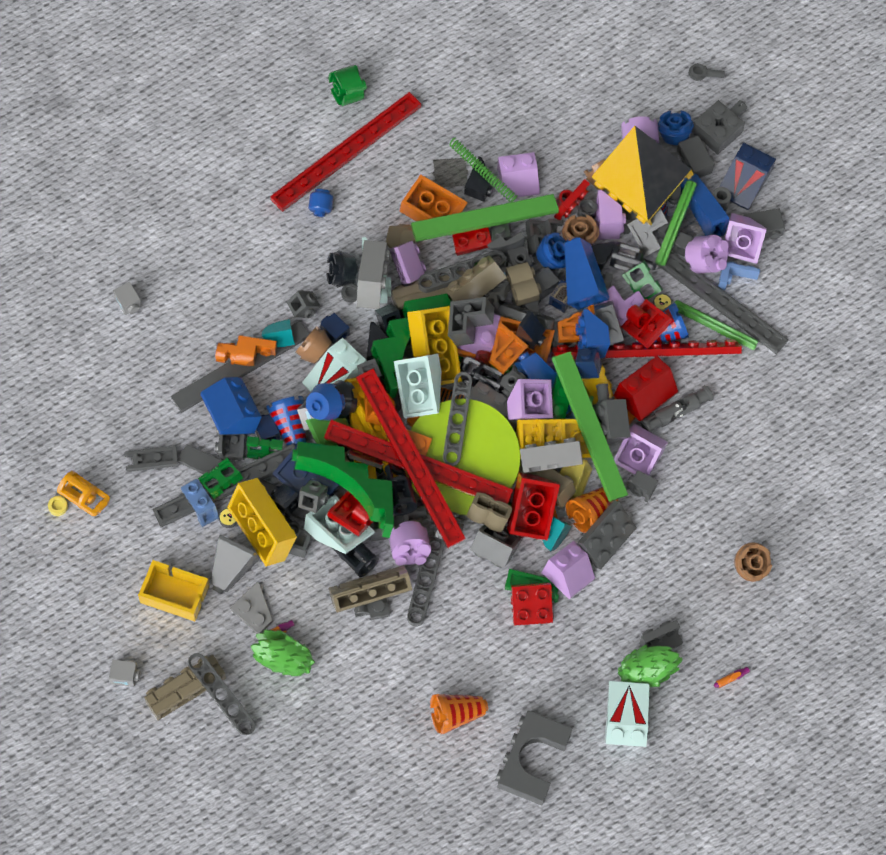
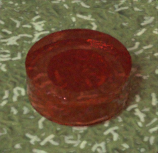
M485 350L476 352V360L489 366L492 365L489 363L490 352Z

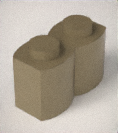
M528 262L507 267L505 275L510 283L516 305L520 306L539 300L542 291L540 284L534 280V268L530 267Z
M477 492L466 516L476 523L485 524V526L493 531L502 532L512 512V508L504 502L495 501L487 494Z

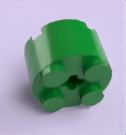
M350 65L329 73V83L332 82L333 84L331 93L338 105L343 107L364 99V90L367 89L364 79L361 80L356 65Z

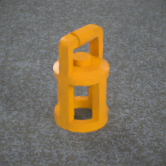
M73 470L64 476L57 488V493L76 504L91 516H97L110 501L109 495ZM75 486L76 488H78L79 490H81L83 493H82V494L79 493L78 491H76V490L73 489L72 487ZM96 494L103 499L94 509L88 507L89 504L91 505L95 501Z

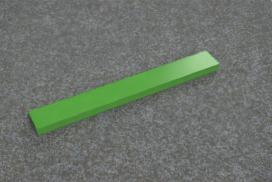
M554 194L412 222L411 228L415 241L418 242L558 213L559 208Z
M571 351L553 357V364L608 501L611 502L627 496V490Z

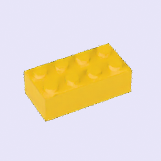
M450 306L407 312L413 357L438 354L442 372L441 385L454 383L456 375L460 373L457 346L448 336ZM461 377L458 378V382H462Z
M258 478L238 483L227 506L228 510L265 566L285 561L297 538L294 530L291 529L285 516L280 512L275 501L270 497L265 486L262 485Z

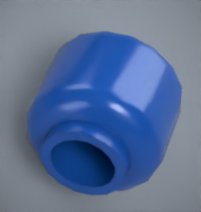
M315 189V192L310 194L308 209L314 212V216L325 217V214L332 212L333 195L330 194L329 190Z

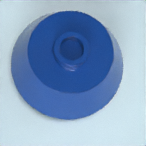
M667 111L660 116V121L658 122L659 133L663 141L669 145H678L679 142L689 139L694 127L690 114L685 111H681V113Z
M560 233L544 236L536 250V256L540 264L549 269L565 268L564 243L569 240L561 237Z
M320 383L310 392L306 399V408L313 418L331 421L339 417L341 411L345 408V398L335 388L336 385Z

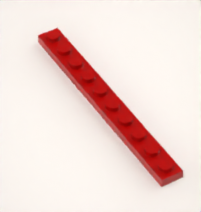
M408 92L271 195L270 200L282 212L420 109L421 103Z
M726 339L725 342L707 340L706 343H699L696 340H690L688 343L670 341L669 344L654 342L648 349L639 342H634L632 345L614 343L613 346H609L605 358L742 354V346L734 339ZM557 345V347L552 348V356L555 357L571 351L573 359H576L578 347L577 345L576 347Z
M371 369L357 376V382L447 548L449 549L464 541L466 538L375 370Z
M330 421L324 436L325 440L405 470L391 442L339 422ZM420 454L435 482L474 497L477 492L484 493L495 501L508 504L513 489Z

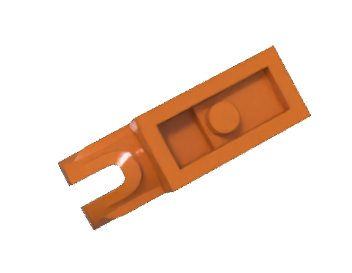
M239 335L237 345L235 343L218 342L215 359L216 362L226 363L230 358L232 365L254 366L257 353L263 356H276L277 344L276 341Z

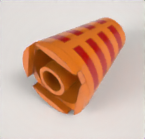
M601 487L570 499L566 503L565 508L568 518H573L576 523L572 524L579 531L586 533L613 501H608L604 488Z
M434 694L430 700V709L434 708V713L431 714L434 727L438 733H448L484 716L486 711H488V703L482 696Z

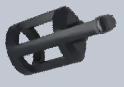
M616 242L609 266L629 271L632 268L617 264L616 260L633 264L632 267L645 260L651 270L658 268L656 262L644 258V249ZM620 247L638 253H636V256L621 252ZM640 268L635 269L631 273L637 274Z
M469 356L464 359L460 366V372L467 371L469 362L478 365L476 369L472 370L470 375L472 377V387L481 381L494 387L495 391L502 394L503 388L499 383L507 373L502 374L496 368ZM485 369L500 375L499 379L486 374ZM461 376L462 382L468 384L469 380Z
M392 464L385 466L387 480L392 481L393 514L399 516L412 513L417 509L418 505L414 497L411 479L406 477L403 469ZM398 492H403L404 498L399 499ZM406 504L407 508L398 509V506Z
M360 543L346 554L332 548L359 577H363L371 572L379 560L363 543ZM357 552L363 560L360 562L353 554Z

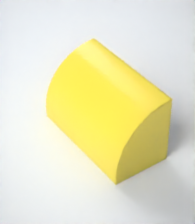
M583 459L582 465L561 468L559 474L567 475L574 481L573 485L576 492L570 499L584 493L592 471L587 460Z

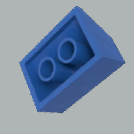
M224 377L201 392L200 395L220 435L255 434L262 417L242 377Z

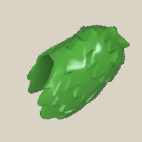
M265 629L264 633L256 634L259 643L252 644L251 649L254 652L253 657L260 664L271 669L272 672H279L283 675L302 676L304 673H310L311 666L315 661L312 658L311 651L305 644L302 645L298 640L280 630Z
M644 645L640 649H635L631 654L626 655L621 662V667L618 668V675L621 677L622 682L649 683V688L659 687L660 683L668 680L670 675L679 670L677 666L683 659L679 657L680 654L671 651L672 647H647V645Z

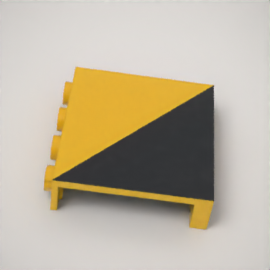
M634 126L593 174L592 178L595 181L594 185L599 190L605 189L609 192L608 195L615 201L619 200L623 204L622 207L627 212L631 213L633 211L641 223L645 224L647 222L651 226L652 222L650 219L685 178L689 180L694 174L687 165L638 127Z

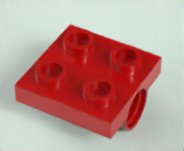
M584 179L573 192L570 190L561 191L556 199L559 211L554 215L555 219L561 220L563 217L566 219L589 192L587 188L590 183Z
M489 227L452 234L457 256L489 248L488 244L492 242Z
M646 299L640 306L633 305L627 310V320L621 328L648 349L673 320Z
M349 491L343 495L327 514L329 518L358 537L373 522L361 503Z
M551 583L511 585L514 626L553 623Z

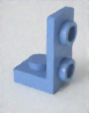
M726 262V268L721 270L718 287L725 290L726 285L731 284L732 275L757 280L760 269L751 265L743 266L735 262Z
M198 479L181 487L183 494L195 510L202 527L219 518L215 504Z

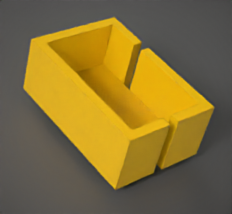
M152 560L138 594L140 603L195 622L202 606L201 602H204L210 587L208 578L175 567L172 568V577L170 576L169 565Z

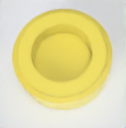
M54 496L48 502V509L52 515L61 516L66 513L68 504L64 497Z

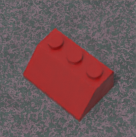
M656 356L620 382L613 396L616 399H626L627 410L639 421H642L678 393V389L671 368Z
M519 472L511 505L512 512L506 527L509 534L548 541L560 484L538 475Z

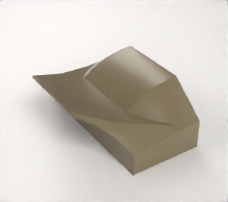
M399 224L397 226H389L386 237L389 248L409 241H413V244H415L411 225Z

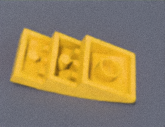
M576 419L517 420V439L520 449H525V445L536 444L539 447L545 446L544 442L556 441V444L564 443L563 439L575 438V441H580L582 458H591Z

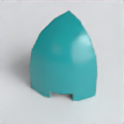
M290 319L272 323L262 331L263 339L276 341L277 347L295 345Z
M553 516L548 541L542 540L545 547L550 552L557 549L566 538L572 525L565 521L562 522Z

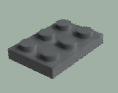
M614 500L578 543L588 554L593 565L601 570L637 527L621 503Z

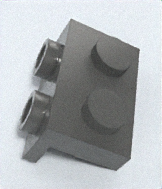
M216 428L219 442L215 444L216 454H219L221 460L226 458L229 460H244L246 434L220 435Z
M669 620L662 623L660 628L646 630L642 633L639 642L640 646H667L674 649L682 645L683 641L678 634L680 629L678 621L671 622Z

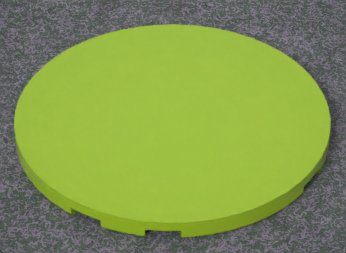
M455 399L457 405H464L466 399ZM470 399L461 459L458 465L453 467L511 488L517 478L520 466V447L515 431L499 411L483 402ZM451 400L440 403L439 413L420 416L411 428L413 432L432 438L426 456L445 463L443 452ZM455 414L452 417V422L456 425L461 424L463 416ZM452 433L449 436V441L453 444L458 443L460 435ZM454 452L448 453L446 460L449 463L456 462L457 454ZM435 482L450 510L459 515H467L475 497ZM412 483V488H413V489L415 490V492L418 494L417 490L415 489V487H414V485H413V483Z

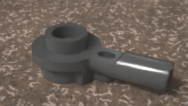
M696 63L689 68L688 74L691 79L701 81L705 77L724 78L725 71L707 69L706 66Z

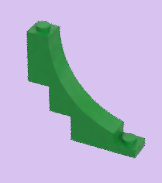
M447 293L405 301L402 308L404 318L389 321L386 330L389 338L373 341L371 353L381 372L385 391L391 398L396 397L399 389L394 361L403 359L404 352L411 342L407 312L450 306L452 300L449 299Z
M298 442L297 448L292 451V461H295V469L326 477L345 488L361 503L370 520L379 522V529H382V537L390 538L394 526L392 481L371 479L368 475V464L345 461V447Z

